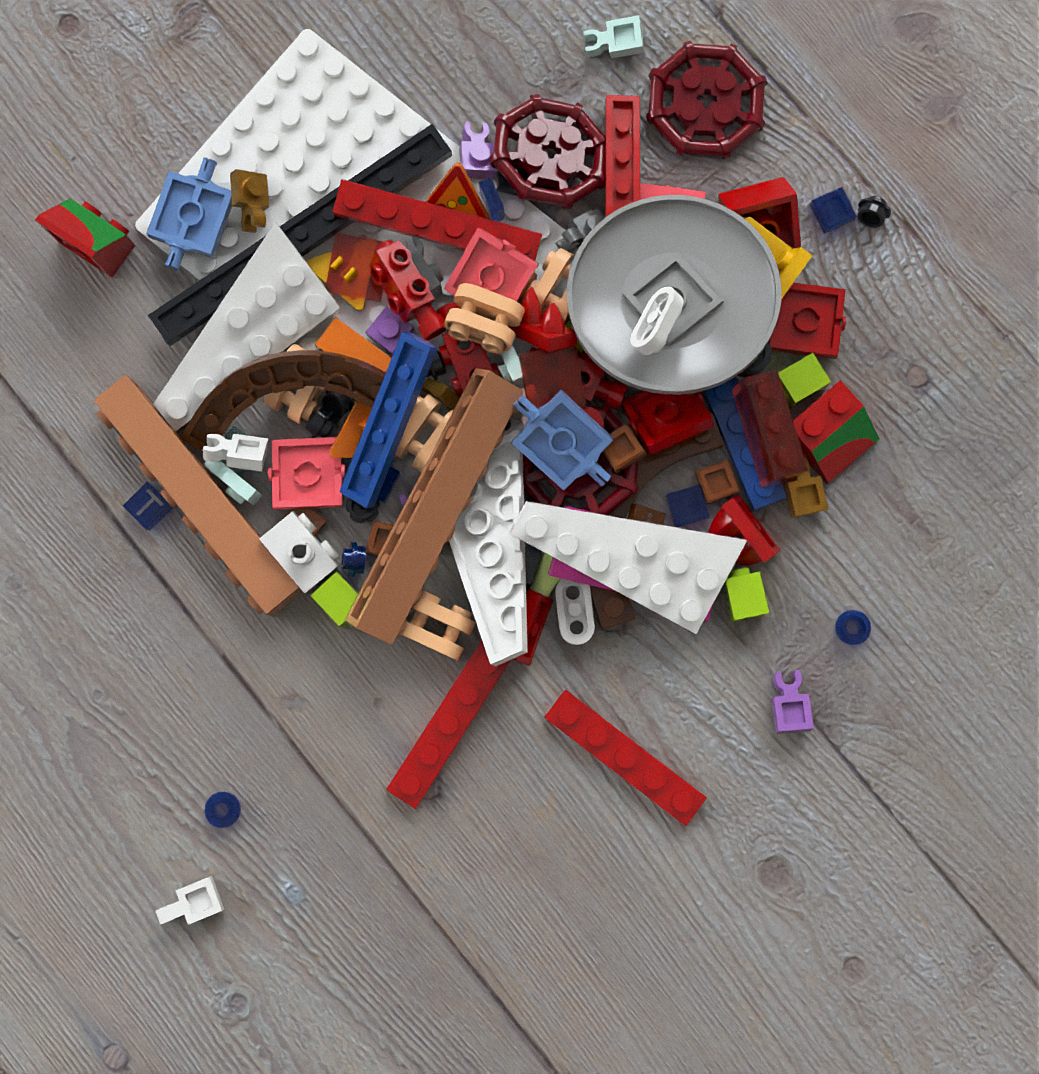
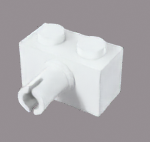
M293 511L260 537L259 540L300 589L306 593L338 566L335 559L339 555L327 540H324L322 543L318 541L312 533L317 528L304 513L298 516Z

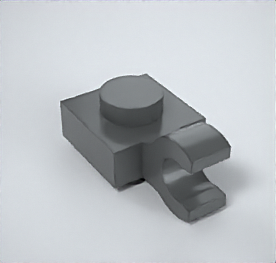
M598 207L572 219L567 226L569 229L561 234L563 239L555 243L558 249L562 248L571 252L582 244L591 230L605 218Z
M414 236L412 240L417 250L411 254V260L420 275L429 282V290L436 299L443 294L441 282L444 279L434 263L430 265L426 263L423 258V243L420 238ZM399 256L400 259L403 262H405L404 258L402 256Z

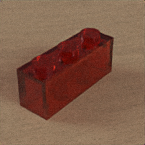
M774 370L744 377L732 391L761 487L764 488L795 480L807 472L808 468L778 371Z

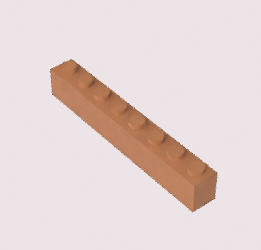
M475 368L345 619L352 626L391 645L403 633L408 613L422 596L423 584L428 575L436 569L439 562V554L444 544L452 538L455 532V523L460 513L470 504L471 492L477 480H480L486 473L488 468L487 461L493 449L497 448L502 442L504 428L508 420L518 411L513 404L517 399L519 400L523 393L522 389L489 370Z
M125 374L93 400L101 409L96 413L97 416L109 429L115 427L122 436L117 440L130 455L136 453L143 461L139 465L143 473L151 481L157 479L164 487L160 491L161 495L173 508L177 505L185 513V516L181 518L182 521L194 534L197 532L202 534L207 541L203 544L206 551L214 560L217 561L221 558L228 566L225 574L236 587L243 585L249 592L250 596L246 599L258 614L264 611L267 615L273 617L303 592L259 540L261 535L186 443L180 439L178 433L173 430L133 379Z

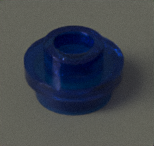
M350 542L349 548H343L342 569H347L348 576L354 577L355 573L363 574L366 548L365 546H357V542Z
M848 610L837 618L835 632L843 643L858 645L869 637L871 623L864 613L858 610ZM850 621L855 622L858 626L855 634H850L847 631L846 626Z
M215 793L205 804V816L208 822L215 827L225 828L231 826L240 816V802L232 793ZM219 803L225 804L228 808V812L224 817L217 814L216 808Z

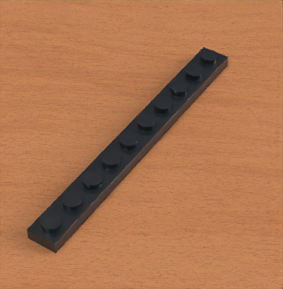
M431 124L348 181L396 194L450 158L452 150L434 125ZM339 187L280 226L302 257L355 222L334 216L332 213ZM265 237L148 315L169 346L210 320Z

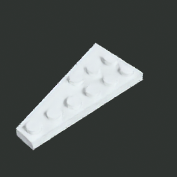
M276 222L153 403L174 431H177L192 419L208 393L230 373L249 362L282 352L340 308Z
M518 430L505 435L500 445L493 449L487 461V471L480 480H477L471 492L470 504L460 513L455 523V532L449 540L489 662L494 666H498L528 652L525 541L509 533L524 506L523 453L512 444V440L520 432Z
M528 501L525 502L509 532L513 536L697 634L747 540Z

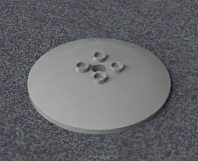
M654 196L635 201L614 211L598 223L586 236L575 254L569 271L567 282L568 314L572 328L582 348L602 370L613 378L634 388L651 393L674 395L696 393L719 386L733 379L749 367L762 353L774 332L780 312V274L776 260L763 237L748 221L736 212L716 202L694 196ZM672 287L684 300L682 312L668 334L664 347L657 353L642 355L631 345V334L650 298L661 288Z

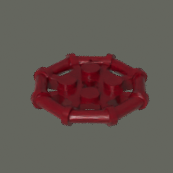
M691 41L683 43L681 49L658 68L651 69L648 75L651 84L649 113L646 114V119L677 150L676 154L683 156V154L721 156L722 159L731 157V153L755 132L763 130L765 126V121L763 120L764 93L768 82L766 76L760 75L737 50L738 46L732 43L730 46L693 44ZM697 58L719 59L722 61L720 67L699 66ZM686 62L688 70L683 73L682 77L678 80L672 78L670 75ZM730 63L744 77L746 82L740 85L736 82L734 74L727 71ZM664 89L673 92L672 106L662 107ZM707 94L714 98L715 102H712L709 108L703 107V102L697 101V98ZM751 94L750 113L740 111L741 96ZM675 118L677 121L678 119L681 121L686 130L683 136L668 120ZM734 122H737L742 126L729 138L725 136L724 130L730 124L732 125ZM693 135L713 136L715 142L695 141L692 138Z
M539 94L530 95L529 100L506 114H498L494 120L496 130L493 154L489 160L491 166L497 168L518 193V199L523 202L525 199L559 205L565 210L571 209L574 203L597 188L602 189L605 187L606 135L600 131L582 109L583 105L578 102L576 105L544 99ZM544 113L567 117L565 122L545 119ZM531 115L532 120L527 127L522 129L516 124ZM575 122L590 140L583 141L581 139V132L578 128L574 127ZM508 138L517 141L516 152L507 151ZM551 148L557 154H555L554 158H548L547 152L542 151V149ZM586 154H594L593 169L584 166ZM517 165L519 169L522 166L527 172L526 177L528 179L525 181L513 166ZM578 177L583 181L572 189L567 185L568 180L572 178L574 180ZM535 184L556 188V190L536 187Z
M606 405L602 408L592 407L601 413L605 426L611 433L623 426L613 415L610 407ZM601 452L596 463L611 475L608 482L605 480V484L600 486L588 473H585L576 478L565 490H562L543 471L533 472L534 463L523 454L524 492L534 503L563 507L566 498L574 500L587 499L589 508L578 509L608 516L632 494H637L639 490L637 486L638 461L624 468L622 477L613 474V468L603 452ZM547 480L558 493L551 501L537 484ZM609 483L616 486L617 489L598 505L594 496Z

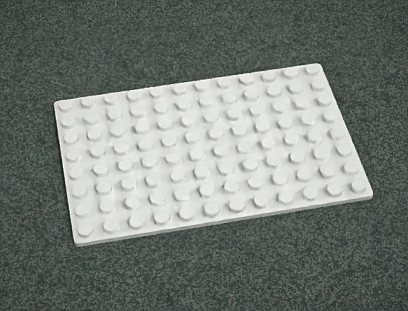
M303 30L178 173L184 176H197L203 158L207 157L217 162L211 181L217 186L231 190L230 173L235 169L267 174L269 208L264 210L266 214V227H257L256 233L242 231V210L239 207L232 206L214 258L195 252H185L180 265L195 278L201 280L265 237L275 222L280 227L339 187L341 179L348 181L431 124L312 30ZM437 129L452 150V156L396 194L425 202L455 163H460L459 146ZM495 176V179L469 178L491 220L542 234L535 260L539 263L535 271L538 274L536 281L539 282L545 272L542 269L545 259L551 251L556 253L559 250L555 243L563 239L561 234L566 230L525 199L523 202L518 199V196L496 191L497 176ZM159 195L136 221L135 226L142 235L169 256L171 247L168 244L150 239L146 234L159 200ZM355 221L310 251L303 258L307 261L310 258L371 238L376 239L378 245L387 240H393V242L400 240L403 247H406L411 254L417 248L411 236ZM421 239L424 246V260L428 265L434 263L444 279L441 282L443 294L432 303V307L437 311L440 307L454 302L455 296L444 290V287L464 251ZM579 247L570 252L574 255L573 259ZM398 255L397 259L399 262H403ZM371 276L364 309L357 311L319 278L340 308L293 344H297L306 350L321 351L315 346V343L336 317L392 358L389 352L370 339L365 333L386 306L390 308L387 300L388 296L382 286L377 285ZM563 277L554 295L562 298L567 289L568 279ZM414 285L417 292L423 291L419 285ZM417 320L409 321L415 329L413 334L423 339L417 329L419 326ZM442 334L427 341L437 347L444 345ZM515 337L512 346L526 375L529 367L523 364L531 346L538 347ZM460 341L458 343V347L462 350H467L471 346L470 341ZM291 344L289 347H287V348L285 349V351L287 352V350H288L293 344ZM486 352L490 364L495 362L498 366L504 364L500 354ZM451 364L445 366L447 373L439 376L437 381L449 386L454 392L450 379L456 377ZM421 389L419 396L424 398L427 394ZM436 398L441 402L438 413L445 417L449 410L446 409L447 406L440 399ZM429 424L418 441L424 445L436 428Z

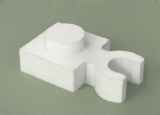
M208 434L207 446L203 447V459L209 462H217L224 459L227 460V467L262 472L268 450V438L233 434L232 440H226L221 435Z

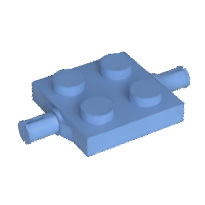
M207 157L203 158L197 176H184L171 171L168 172L146 233L150 239L166 243L171 247L165 266L175 271H179L185 252H195L214 258L232 209L231 190L219 187L211 181L217 162Z
M560 390L547 404L536 408L523 394L519 397V400L515 401L513 406L528 420L525 427L512 440V444L562 490H565L576 478L585 473H588L600 486L605 484V480L608 482L611 475L596 462L600 453L613 441V437L568 395Z

